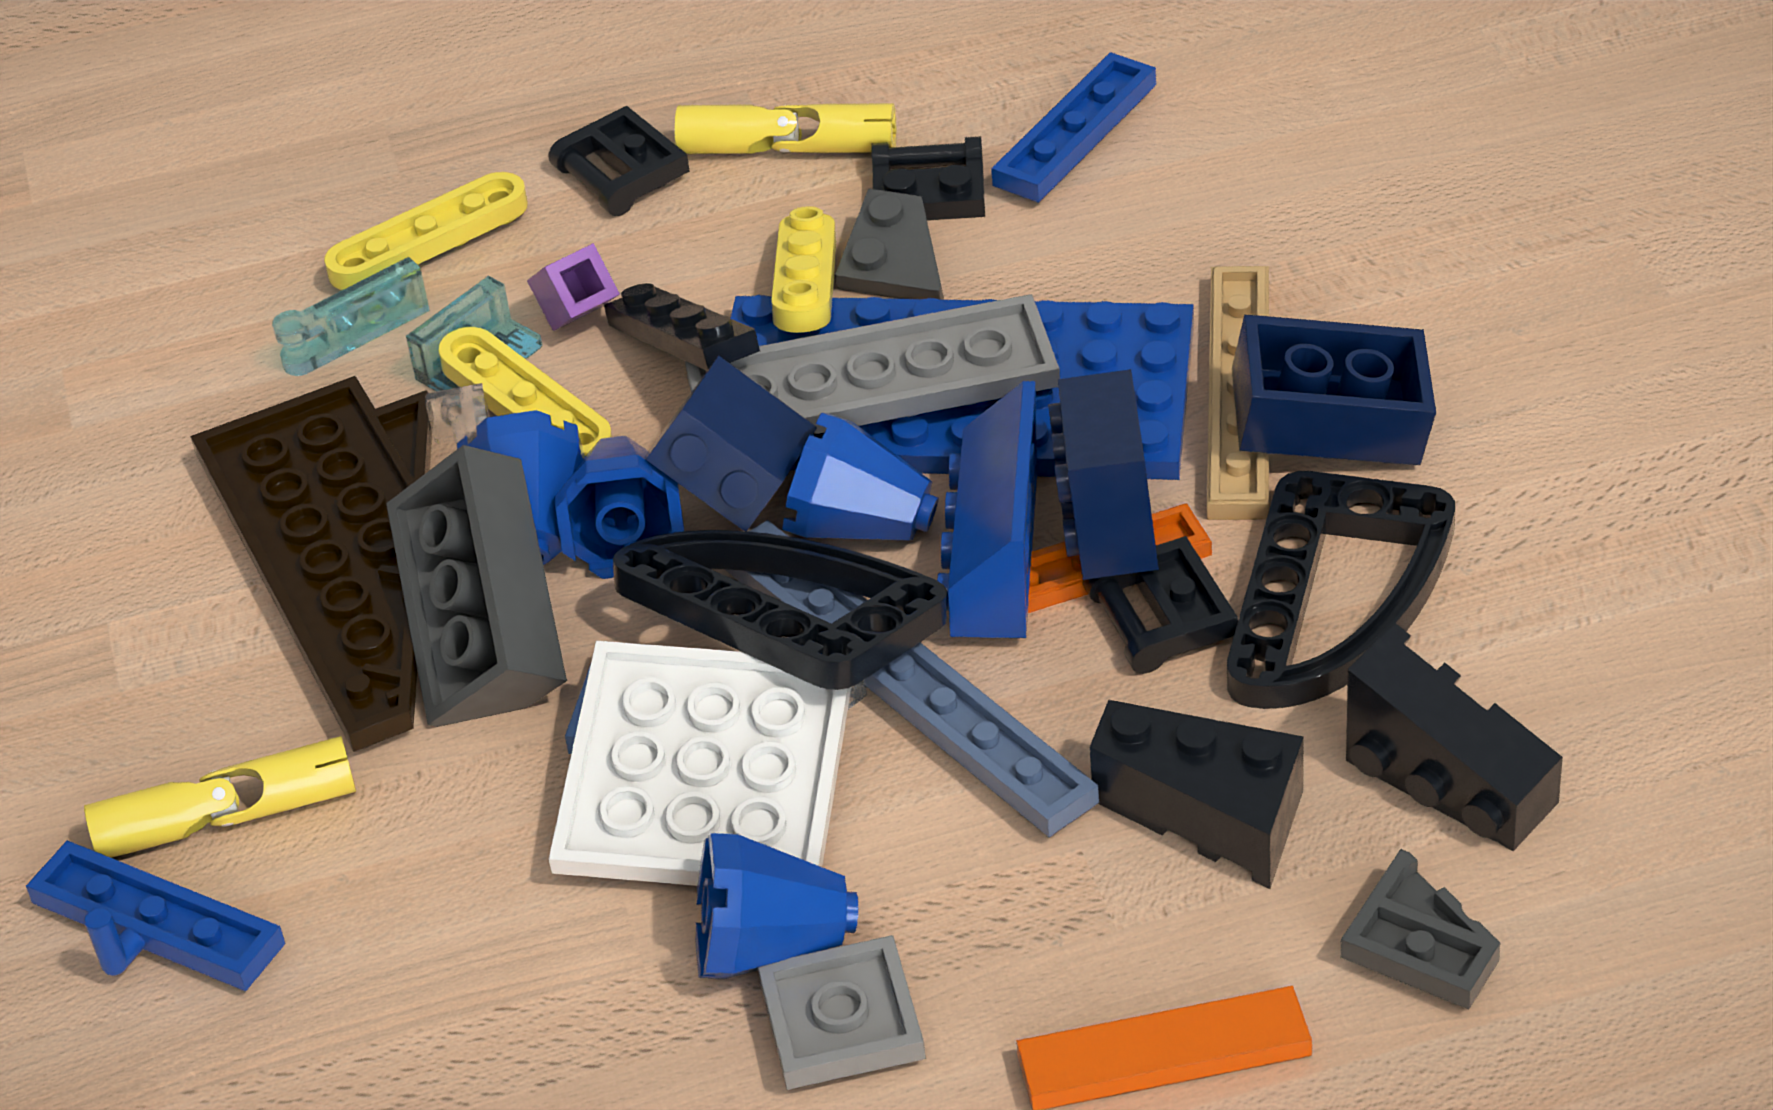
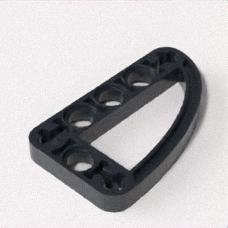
M1295 471L1282 477L1275 488L1227 659V691L1231 698L1240 705L1260 709L1292 707L1315 701L1346 686L1348 668L1394 623L1407 632L1430 597L1442 572L1455 530V500L1451 494L1433 486L1315 471ZM1301 499H1307L1305 514L1295 512V506L1300 503ZM1358 503H1371L1381 509L1372 514H1359L1352 511L1350 507ZM1393 510H1399V515H1393ZM1423 515H1431V518H1424ZM1326 534L1417 546L1406 570L1390 595L1357 631L1325 653L1292 665ZM1286 537H1298L1307 541L1308 544L1297 549H1287L1281 547L1276 542ZM1274 580H1287L1294 583L1296 587L1287 592H1274L1264 587V585ZM1261 624H1275L1282 627L1285 631L1274 637H1263L1254 633L1252 629ZM1255 660L1265 662V671L1261 672L1259 678H1252Z
M683 531L636 541L621 548L615 553L613 558L614 587L621 596L824 689L840 690L859 684L940 630L946 624L947 590L939 581L879 558L805 539L747 531ZM711 569L743 570L787 576L839 588L870 599L835 622L829 623Z

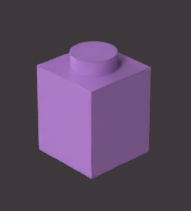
M594 243L545 266L527 280L553 331L603 307L604 304L620 295Z

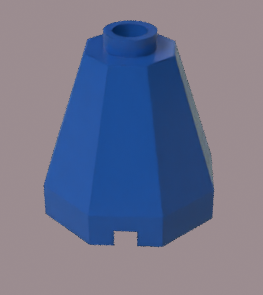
M537 410L485 418L476 426L477 437L469 443L466 435L457 443V449L462 445L521 459L544 566L562 552L555 510V496L585 457L578 427L564 420V430L552 426L551 416Z
M821 412L816 424L827 429L822 439L809 435L803 447L786 501V507L797 511V515L795 518H784L782 530L805 538L913 540L917 530L928 532L939 502V497L930 495L932 481L854 422Z
M627 436L601 438L584 457L583 461L555 496V510L562 553L576 561V556L589 564V570L602 579L614 578L613 558L615 553L621 548L645 538L684 531L678 483L645 460L648 451Z
M710 833L708 835L709 838L704 840L697 885V905H701V923H696L695 936L699 978L728 979L757 971L758 967L783 961L791 957L840 947L843 945L845 933L856 932L858 895L857 892H847L845 876L739 834Z

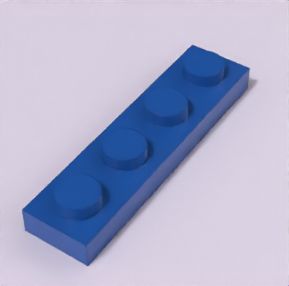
M1110 52L991 168L992 186L1039 203L1156 86V67Z

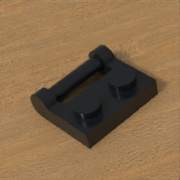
M628 106L554 142L548 153V159L554 167L562 173H571L599 197L600 206L613 216L624 215L631 209L635 199L657 188H661L668 182L690 172L687 154ZM594 152L621 176L613 180L610 179L585 156Z
M981 136L965 137V143L889 148L888 142L872 143L873 189L922 196L927 221L985 217ZM947 166V167H944V168L913 169V170L905 169V168H920V167Z
M1186 536L1156 545L1159 570L1085 579L1082 582L1091 600L1102 604L1126 644L1124 650L1125 657L1132 669L1137 673H1150L1158 669L1166 658L1233 637L1235 634L1238 617ZM1137 585L1162 627L1147 631L1123 589Z

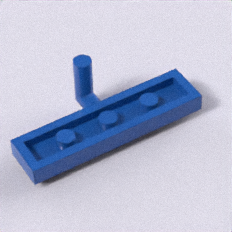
M68 840L26 885L33 904L86 926L100 967L103 972L111 976L123 973L144 949L233 987L247 991L286 944L281 926Z

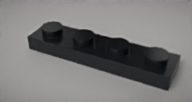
M644 283L631 286L621 292L622 298L604 304L610 327L706 371L718 355L731 363L760 352L754 328L737 322L729 316L711 311L703 305L683 299L677 294L657 288L654 284Z

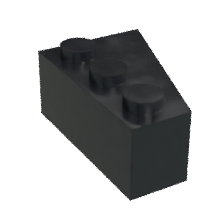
M1394 623L1348 668L1346 761L1355 765L1362 773L1370 777H1377L1405 792L1419 804L1432 807L1466 825L1475 834L1484 838H1490L1514 851L1559 803L1563 757L1496 703L1488 710L1483 708L1455 685L1461 677L1459 673L1446 663L1438 670L1432 667L1405 645L1411 635Z
M1108 700L1090 745L1091 780L1098 785V804L1162 836L1169 830L1198 844V854L1214 862H1217L1222 856L1252 871V881L1268 889L1271 888L1303 793L1304 737Z

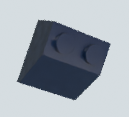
M718 355L649 449L645 460L743 531H747L783 483L802 453L809 435L813 436L817 426Z

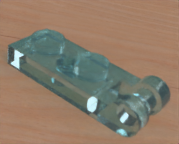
M407 257L302 311L289 310L278 314L273 319L272 326L277 342L284 346L280 352V357L285 372L293 376L308 374L429 312L430 309L421 268L411 258ZM317 334L319 336L309 342L306 341Z

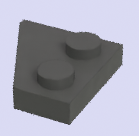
M868 189L835 273L838 289L897 299L936 298L944 300L922 196Z
M1402 849L1399 850L1341 938V958L1468 1010L1498 964L1500 957V942L1479 921L1469 918L1463 912L1462 904L1445 887L1436 891L1418 873V860L1410 852Z

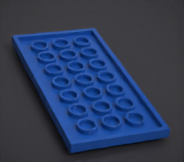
M735 296L731 319L754 328L758 344L763 346L997 300L883 299L879 297L832 298L831 321L829 324L815 331L794 333L783 331L773 324L772 296ZM1035 301L1060 369V379L1131 369L1147 479L1180 480L1194 327V304ZM1058 387L1036 391L1037 475L1041 477H1056L1048 404L1060 403ZM1001 398L922 413L911 417H901L860 425L859 427L920 473L949 474L950 453H961L963 428ZM824 433L814 434L813 436L822 439ZM800 456L791 470H796Z

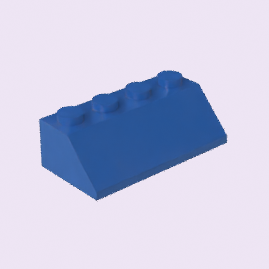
M1022 381L963 428L961 453H950L949 488L950 490H957V492H946L945 527L946 529H954V531L942 532L941 567L942 569H950V572L938 573L937 579L947 590L950 637L1026 638L1031 552L1033 549L1038 477L1035 381Z

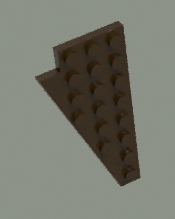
M356 376L190 436L199 462L353 752L414 729L417 665L386 503L430 470L434 413L427 390L375 409Z

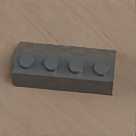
M462 445L386 503L427 723L435 727L526 709L567 681L522 461L519 458Z

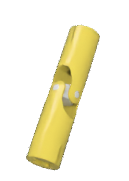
M894 103L783 105L775 107L773 110L753 105H678L675 113L676 146L686 154H752L772 148L784 153H872V143L888 142L889 148L896 147V110ZM798 117H808L820 122L818 130L814 135L801 140L802 132L799 127Z
M342 736L211 771L200 778V783L197 784L169 782L84 805V812L94 851L114 858L187 838L192 833L202 829L209 822L211 826L222 827L239 824L356 792ZM241 775L256 777L264 784L263 795L252 807L239 811V797L231 784L230 778Z

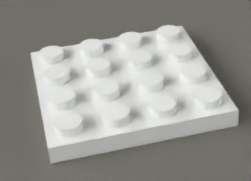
M596 641L549 855L552 874L697 886L703 842L706 838H709L708 835L710 833L739 834L822 867L851 687L840 690L820 688L740 651Z

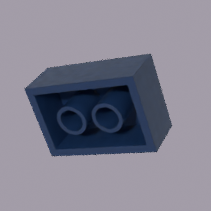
M1244 314L1232 364L1239 451L1421 466L1436 415L1424 329Z
M1131 369L1058 379L1060 403L1048 404L1067 557L1080 556L1083 580L1159 570Z

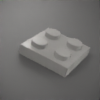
M893 935L795 956L758 967L760 984L787 1090L926 1059L924 1040Z

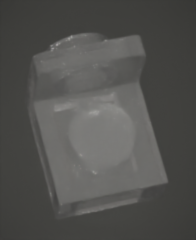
M482 383L425 395V405L434 440L437 444L455 441L457 448V443L466 435L470 443L477 437L476 426L485 418L490 417Z

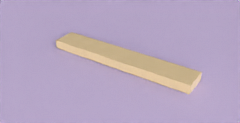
M1269 266L1211 267L1207 520L1267 519L1269 513V454L1239 451L1232 378V364L1244 314L1269 316Z

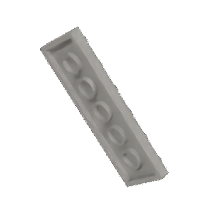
M1032 294L759 346L760 352L730 363L817 426L814 434L824 433L827 429L816 424L821 412L847 419L860 426L1004 397L1022 381H1035L1036 391L1058 387V379H1060V369ZM685 361L688 382L692 392L706 373V370Z

